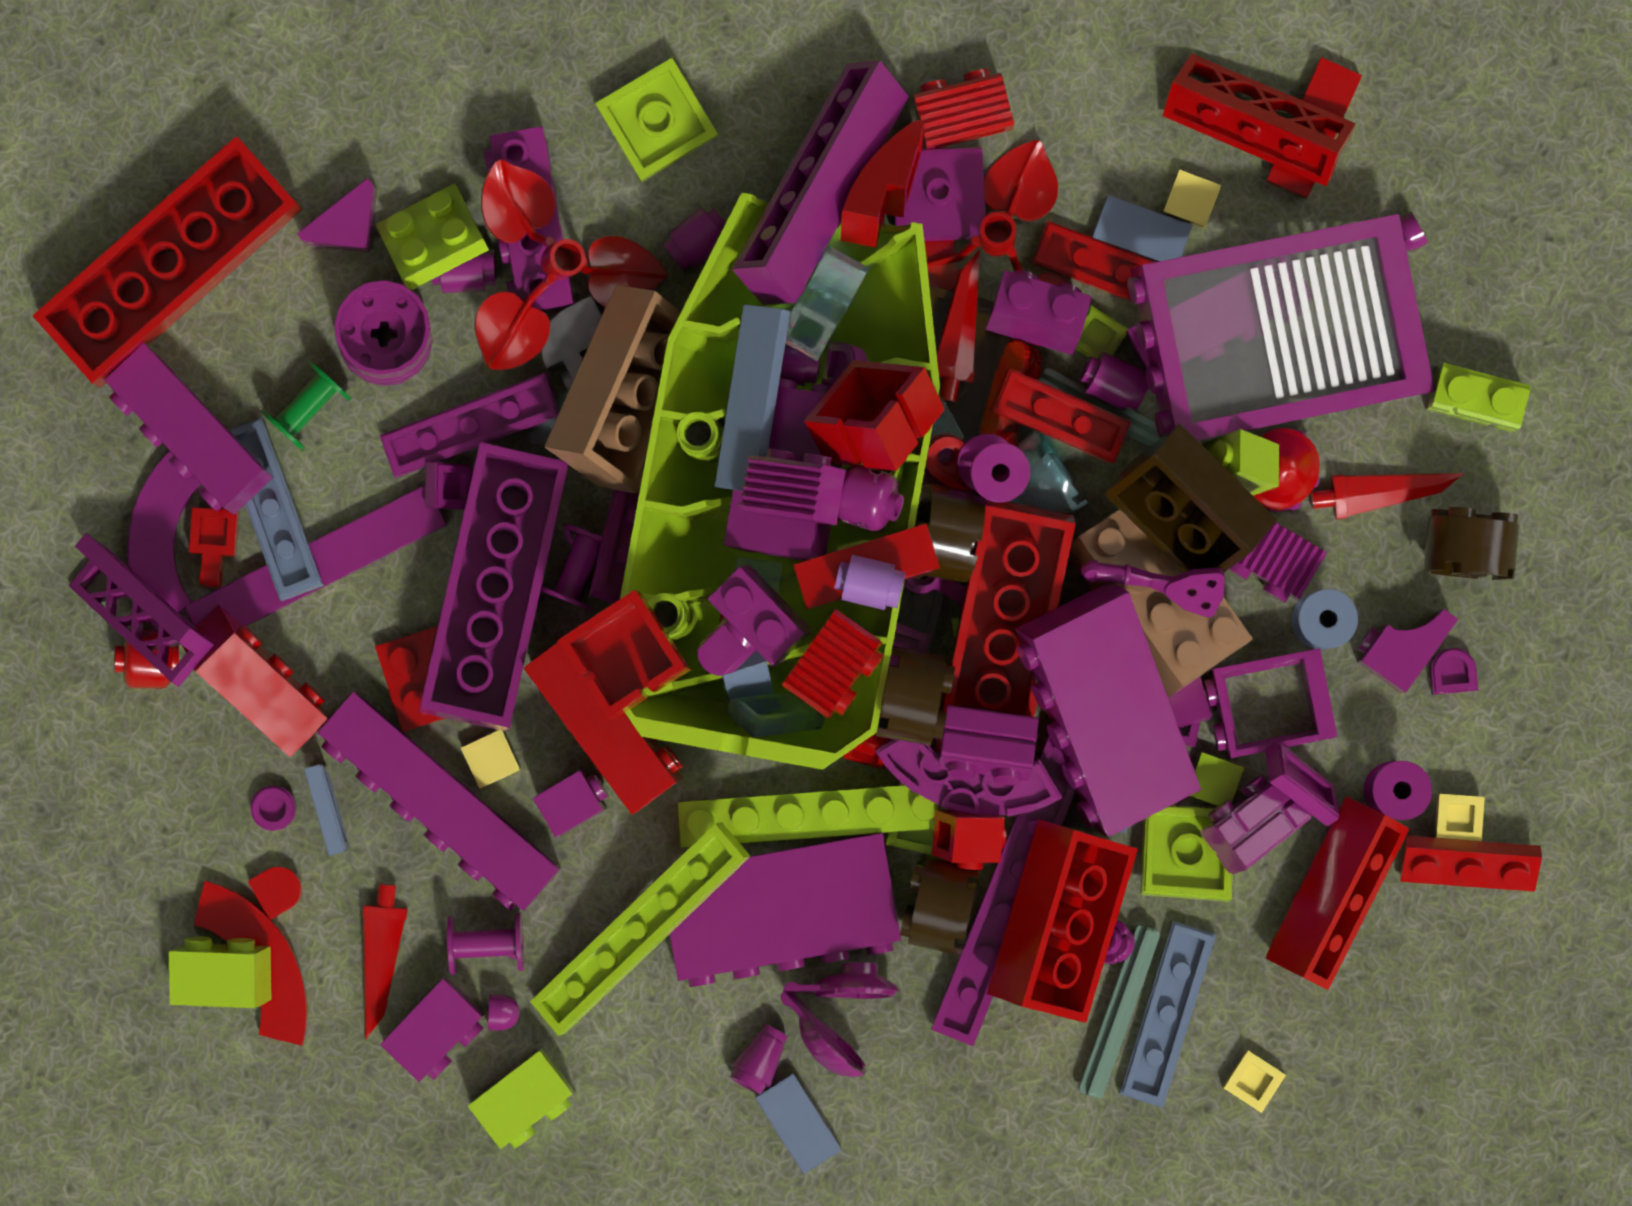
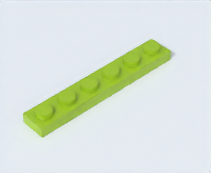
M905 785L677 802L681 847H691L715 823L719 822L726 826L739 843L934 829L935 809L949 810L942 808L941 805L924 798L916 792L914 793Z
M722 822L715 823L542 989L530 1003L558 1036L566 1034L751 856Z

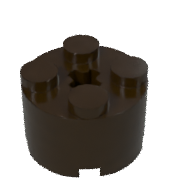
M922 483L914 527L927 523L941 568L922 575L966 583L973 573L978 556L972 555L976 541H982L985 523V499L980 494L972 491Z
M1449 507V510L1431 509V516L1428 517L1423 571L1436 575L1471 579L1487 577L1488 574L1492 575V580H1514L1519 536L1518 514L1491 512V515L1476 514V509L1465 507Z
M892 646L891 655L899 656L897 666L889 665L880 712V718H886L887 725L886 728L878 727L876 736L931 746L933 738L942 739L947 712L939 710L942 692L951 693L955 666L946 664L947 655Z
M928 855L925 862L917 861L909 890L918 893L915 906L907 905L900 936L909 937V945L961 956L964 944L956 943L955 941L956 939H965L977 883L969 881V876L978 878L980 870L960 869L956 866V863Z

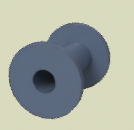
M1324 589L1310 593L1296 604L1291 618L1292 629L1297 639L1311 649L1320 648V650L1336 648L1345 644L1354 635L1358 625L1357 609L1352 600L1340 591ZM1322 612L1326 613L1329 617L1327 628L1322 626L1319 621Z

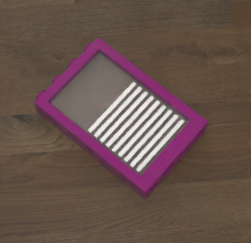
M1399 214L1144 264L1130 269L1132 277L1128 278V293L1131 302L1137 304L1141 322L1137 323V337L1141 348L1147 350L1150 367L1146 368V381L1150 392L1156 394L1159 411L1155 413V425L1160 438L1179 423L1198 441L1223 436L1239 429L1247 431L1435 392Z

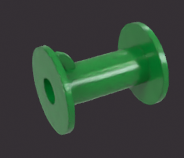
M308 359L306 362L317 374L275 418L264 408L260 410L279 431L302 451L306 447L295 436L338 391L348 401L352 399L311 359Z

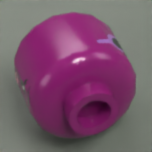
M861 464L853 466L848 472L846 471L838 513L839 518L843 522L870 531L881 530L889 520L896 521L903 507L904 496L898 493V482L895 476L875 468L864 467Z

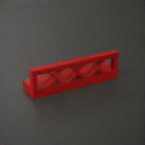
M1192 53L1172 82L1162 115L1165 118L1326 187L1333 176L1340 153L1349 140L1356 124ZM1195 72L1211 79L1213 83H1202L1190 78V76ZM1242 92L1251 96L1253 100L1244 101L1235 97L1233 93ZM1275 111H1287L1293 114L1295 118L1286 119L1277 115ZM1324 127L1339 135L1336 139L1319 133L1316 128Z

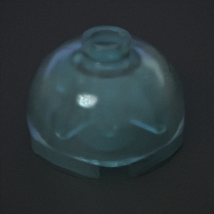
M1035 431L1016 446L1024 453L1029 462L1030 478L1025 490L1009 502L1044 510L1074 514L1088 504L1089 499L1084 490L1080 493L1077 492L1071 482L1074 483L1076 481V478L1047 441L1040 444V434Z

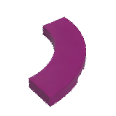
M169 451L156 465L138 496L129 528L128 559L129 567L175 610L181 613L192 601L181 583L174 552L175 534L178 522L187 503L202 484L193 475L188 479L184 478L168 461L174 455ZM150 622L155 630L159 629L157 622Z
M889 739L875 748V752L884 765L911 791L941 805L942 808L958 813L1013 816L1046 807L1063 798L1040 757L1034 759L1029 781L1021 780L1020 784L1010 786L996 783L993 780V776L975 774V777L971 779L951 777L947 773L948 770L938 769L940 752L932 746Z

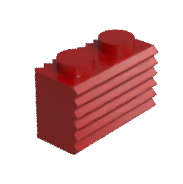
M985 68L964 74L965 82L947 86L946 79H941L921 85V93L913 95V103L918 120L924 121L923 142L925 150H935L1013 130L1014 120L1002 74L991 75L990 69Z
M835 609L789 673L782 686L827 718H830L834 712L842 716L858 694L851 688L859 676L864 674L869 678L885 656L878 651L883 642Z

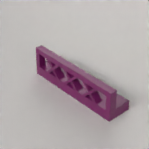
M85 533L75 547L90 561L69 584V587L171 683L179 687L214 644L115 553ZM102 571L107 576L106 591L90 593L87 587ZM130 597L133 600L132 614L116 617L117 599ZM157 622L159 624L158 639L142 641L143 623ZM182 645L189 651L172 669L168 665L169 647Z

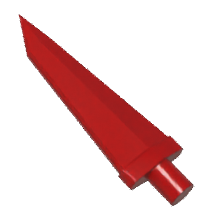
M980 249L959 271L936 351L939 378H942L939 398L943 402L956 403L960 382L969 384L974 382L975 372L973 370Z
M1465 473L1331 475V489L1312 491L1310 493L1312 509L1334 507L1335 519H1346L1348 516L1442 493Z
M379 883L376 905L362 906L365 1041L385 1015L404 923L407 920L408 909L394 907L396 885Z

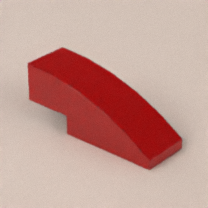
M915 120L896 133L864 166L851 187L842 209L840 241L876 248L885 215L904 218L922 155L924 121Z

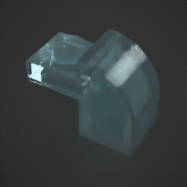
M829 246L805 291L790 313L785 344L818 361L846 315L869 268Z

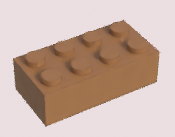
M615 286L544 446L599 487L637 494L641 486L667 341L681 313L680 310L656 291Z
M1121 510L1107 517L1071 543L1069 559L1081 576L1082 565L1090 560L1115 565L1130 564L1142 570L1173 577L1183 573ZM1083 577L1091 590L1108 583L1096 580L1095 582H1090ZM1115 583L1130 593L1168 698L1253 640L1224 597L1215 615L1204 617L1183 610L1168 598L1166 594L1150 587L1123 586L1121 583Z

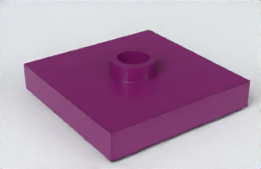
M982 148L922 150L904 218L895 216V226L909 225L911 222L923 224L924 241L970 240L972 237L980 235V225L985 218Z

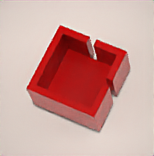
M853 360L804 422L821 455L831 457V463L858 466V464L862 463L867 468L897 471L917 446L918 441L916 438L924 437L929 432L931 426L945 408L925 367Z
M633 590L557 640L579 676L588 677L594 673L597 680L591 679L585 685L609 720H615L647 699L648 696L644 691L645 688L648 687L650 691L658 692L691 670L643 594L637 590Z

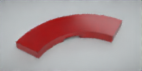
M205 881L193 925L205 928L226 941L235 938H250L255 940V946H270L271 1000L261 1005V1022L258 1035L303 1046L308 1019L307 991L297 957L289 941L280 928L272 920H269L268 916L255 903L225 886Z

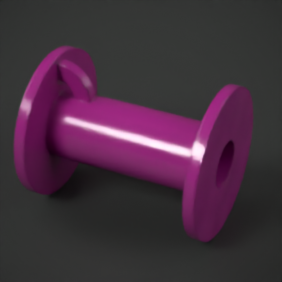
M989 433L979 434L966 441L959 451L957 470L961 480L985 499L992 502H1007L1015 499L1025 490L1030 478L1029 462L1019 448L1009 444L1003 438Z
M564 523V537L572 545L555 590L552 591L541 586L540 591L593 611L594 607L580 602V598L598 556L603 537ZM571 531L577 533L575 539L572 537Z
M1390 761L1379 764L1371 770L1364 783V798L1368 807L1394 820H1408L1417 817L1427 808L1432 796V785L1429 776L1419 765L1409 761ZM1396 783L1402 789V793L1398 798L1393 792Z
M521 912L516 913L515 929L456 931L454 916H448L447 948L450 974L456 975L457 959L500 956L517 959L518 971H524V933Z

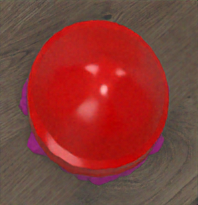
M1291 428L1271 429L1259 437L1279 444V487L1256 494L1254 497L1270 512H1283L1288 509L1295 511L1301 507L1302 501L1319 484L1320 460L1318 451L1302 430Z

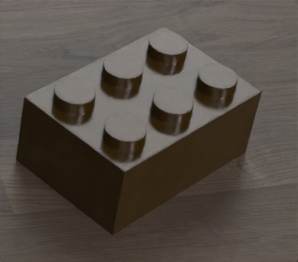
M1180 423L1131 461L1105 492V495L1183 573L1193 569L1221 568L1226 572L1253 552L1277 520Z

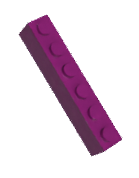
M880 60L846 64L732 268L762 305L796 303L803 294L806 283L817 263L824 256V251L834 232L841 224L842 209L851 187L864 166L882 147L891 128L899 119V114L909 96Z
M352 692L318 732L325 739L321 747L339 763H342L346 758L359 769L355 775L359 781L374 793L381 788L394 800L389 806L409 823L415 817L428 829L423 835L442 852L448 847L462 858L458 866L478 882L483 876L493 884L496 889L492 892V895L510 911H513L516 906L523 911L526 910L561 870L557 864L359 693Z

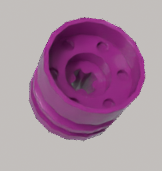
M386 280L365 283L350 292L339 306L334 324L337 345L350 371L363 381L383 387L402 384L416 376L429 360L433 339L428 311L418 295L404 285ZM383 327H389L391 334L397 336V339L389 340L388 347H380L378 339L373 338V335H381Z

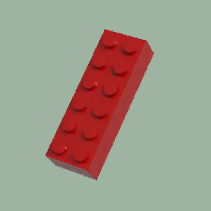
M236 136L32 316L92 384L101 388L106 384L104 380L141 344L144 343L149 346L303 209Z
M985 499V523L982 541H976L972 555H976L978 558L973 573L968 582H966L949 665L955 666L952 689L950 694L943 693L940 710L946 712L947 705L1031 717L1035 716L1037 701L1033 695L1032 686L1036 682L1032 671L1025 668L1018 655L1017 646L1021 642L1016 628L1058 608L1076 524L1074 514L1009 501L992 502ZM934 738L932 747L940 752L941 739Z

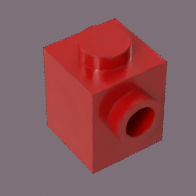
M935 809L931 854L956 863L958 868L967 870H982L983 863H1001L1002 849L1006 843L1005 818L999 815L964 814L952 810Z

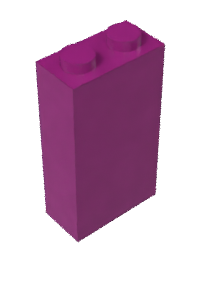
M780 378L769 448L795 453L794 461L803 462L804 453L821 455L804 420L832 386L813 383L811 391L796 389V381ZM831 463V466L841 469L842 464ZM733 490L724 546L741 551L803 561L826 555L831 528L830 524L766 516L741 510L739 504L742 502L741 494L744 491Z

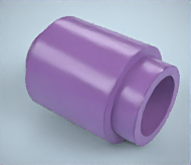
M852 555L850 563H840L835 589L843 591L841 600L881 610H885L886 606L898 608L906 572L895 570L896 565Z

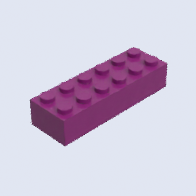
M480 442L418 712L505 732L509 730L568 469L566 462Z

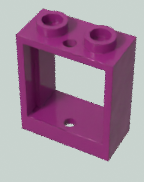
M1320 648L1209 670L1211 679L1204 680L1209 707L1217 706L1220 721L1218 724H1213L1216 747L1218 751L1225 750L1227 758L1265 752V749L1276 742L1281 743L1284 747H1290L1338 737ZM1300 664L1313 730L1238 744L1225 678Z

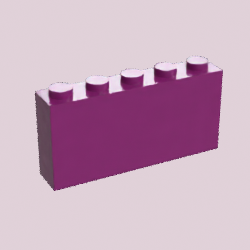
M1108 582L1016 628L1021 642L1017 646L1018 655L1025 668L1029 671L1031 670L1036 684L1032 686L1033 695L1038 705L1044 711H1047L1051 724L1047 725L1049 737L1054 746L1063 753L1066 763L1062 765V771L1068 784L1077 790L1081 802L1076 807L1086 827H1093L1108 838L1201 790L1130 593L1115 583Z
M876 833L751 856L670 933L678 981L688 979L689 987L716 983L714 974L732 971L734 979H741L760 975L759 966L777 963L778 971L805 967L804 958L821 955L822 962L829 963L849 959L848 950L866 947L867 955L894 951L893 942L902 940L883 834Z

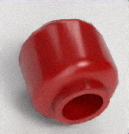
M143 630L142 641L158 639V630ZM124 639L123 645L114 646V672H123L124 682L129 688L162 689L170 684V681L126 639ZM179 645L169 647L168 665L174 669L179 663Z

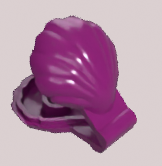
M842 963L841 974L830 975L813 985H804L796 982L787 983L781 994V1001L800 1016L798 1023L801 1038L812 1057L819 1064L841 1076L859 1077L864 1076L865 1072H867L864 1068L866 1065L863 1059L833 1029L823 1023L796 994H816V997L881 999L895 997V993H899L897 985L887 978L878 975V964Z

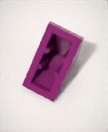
M367 178L298 232L297 235L307 246L370 253L377 189Z

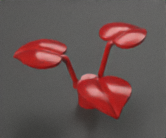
M1033 140L1013 148L998 159L987 172L984 179L985 203L993 210L1004 212L988 214L981 222L980 235L972 237L971 242L956 254H954L953 240L924 241L930 286L950 291L954 290L959 275V270L955 263L964 260L977 247H982L991 256L1000 257L1007 255L1013 270L1023 271L1017 257V251L1014 249L1016 224L1012 218L1013 214L1024 221L1040 219L1052 210L1058 197L1057 176L1040 140ZM1045 272L1038 276L1040 281L1053 285L1059 283L1070 284L1065 278L1052 272Z
M499 159L493 164L483 184L481 193L483 220L488 230L504 243H515L528 234L531 240L544 245L546 249L541 256V267L546 276L526 297L524 302L514 293L499 292L489 296L479 306L474 320L475 336L484 363L492 370H506L518 367L534 358L543 349L550 333V320L543 311L532 308L531 305L555 280H564L580 270L583 274H590L587 282L588 292L596 303L606 308L616 285L653 290L668 276L662 264L649 251L624 237L606 236L594 241L588 248L586 258L584 249L578 242L572 239H563L555 242L551 236L545 237L538 234L535 230L548 225L554 216L556 205L554 193L541 176L530 170L510 164L503 159Z

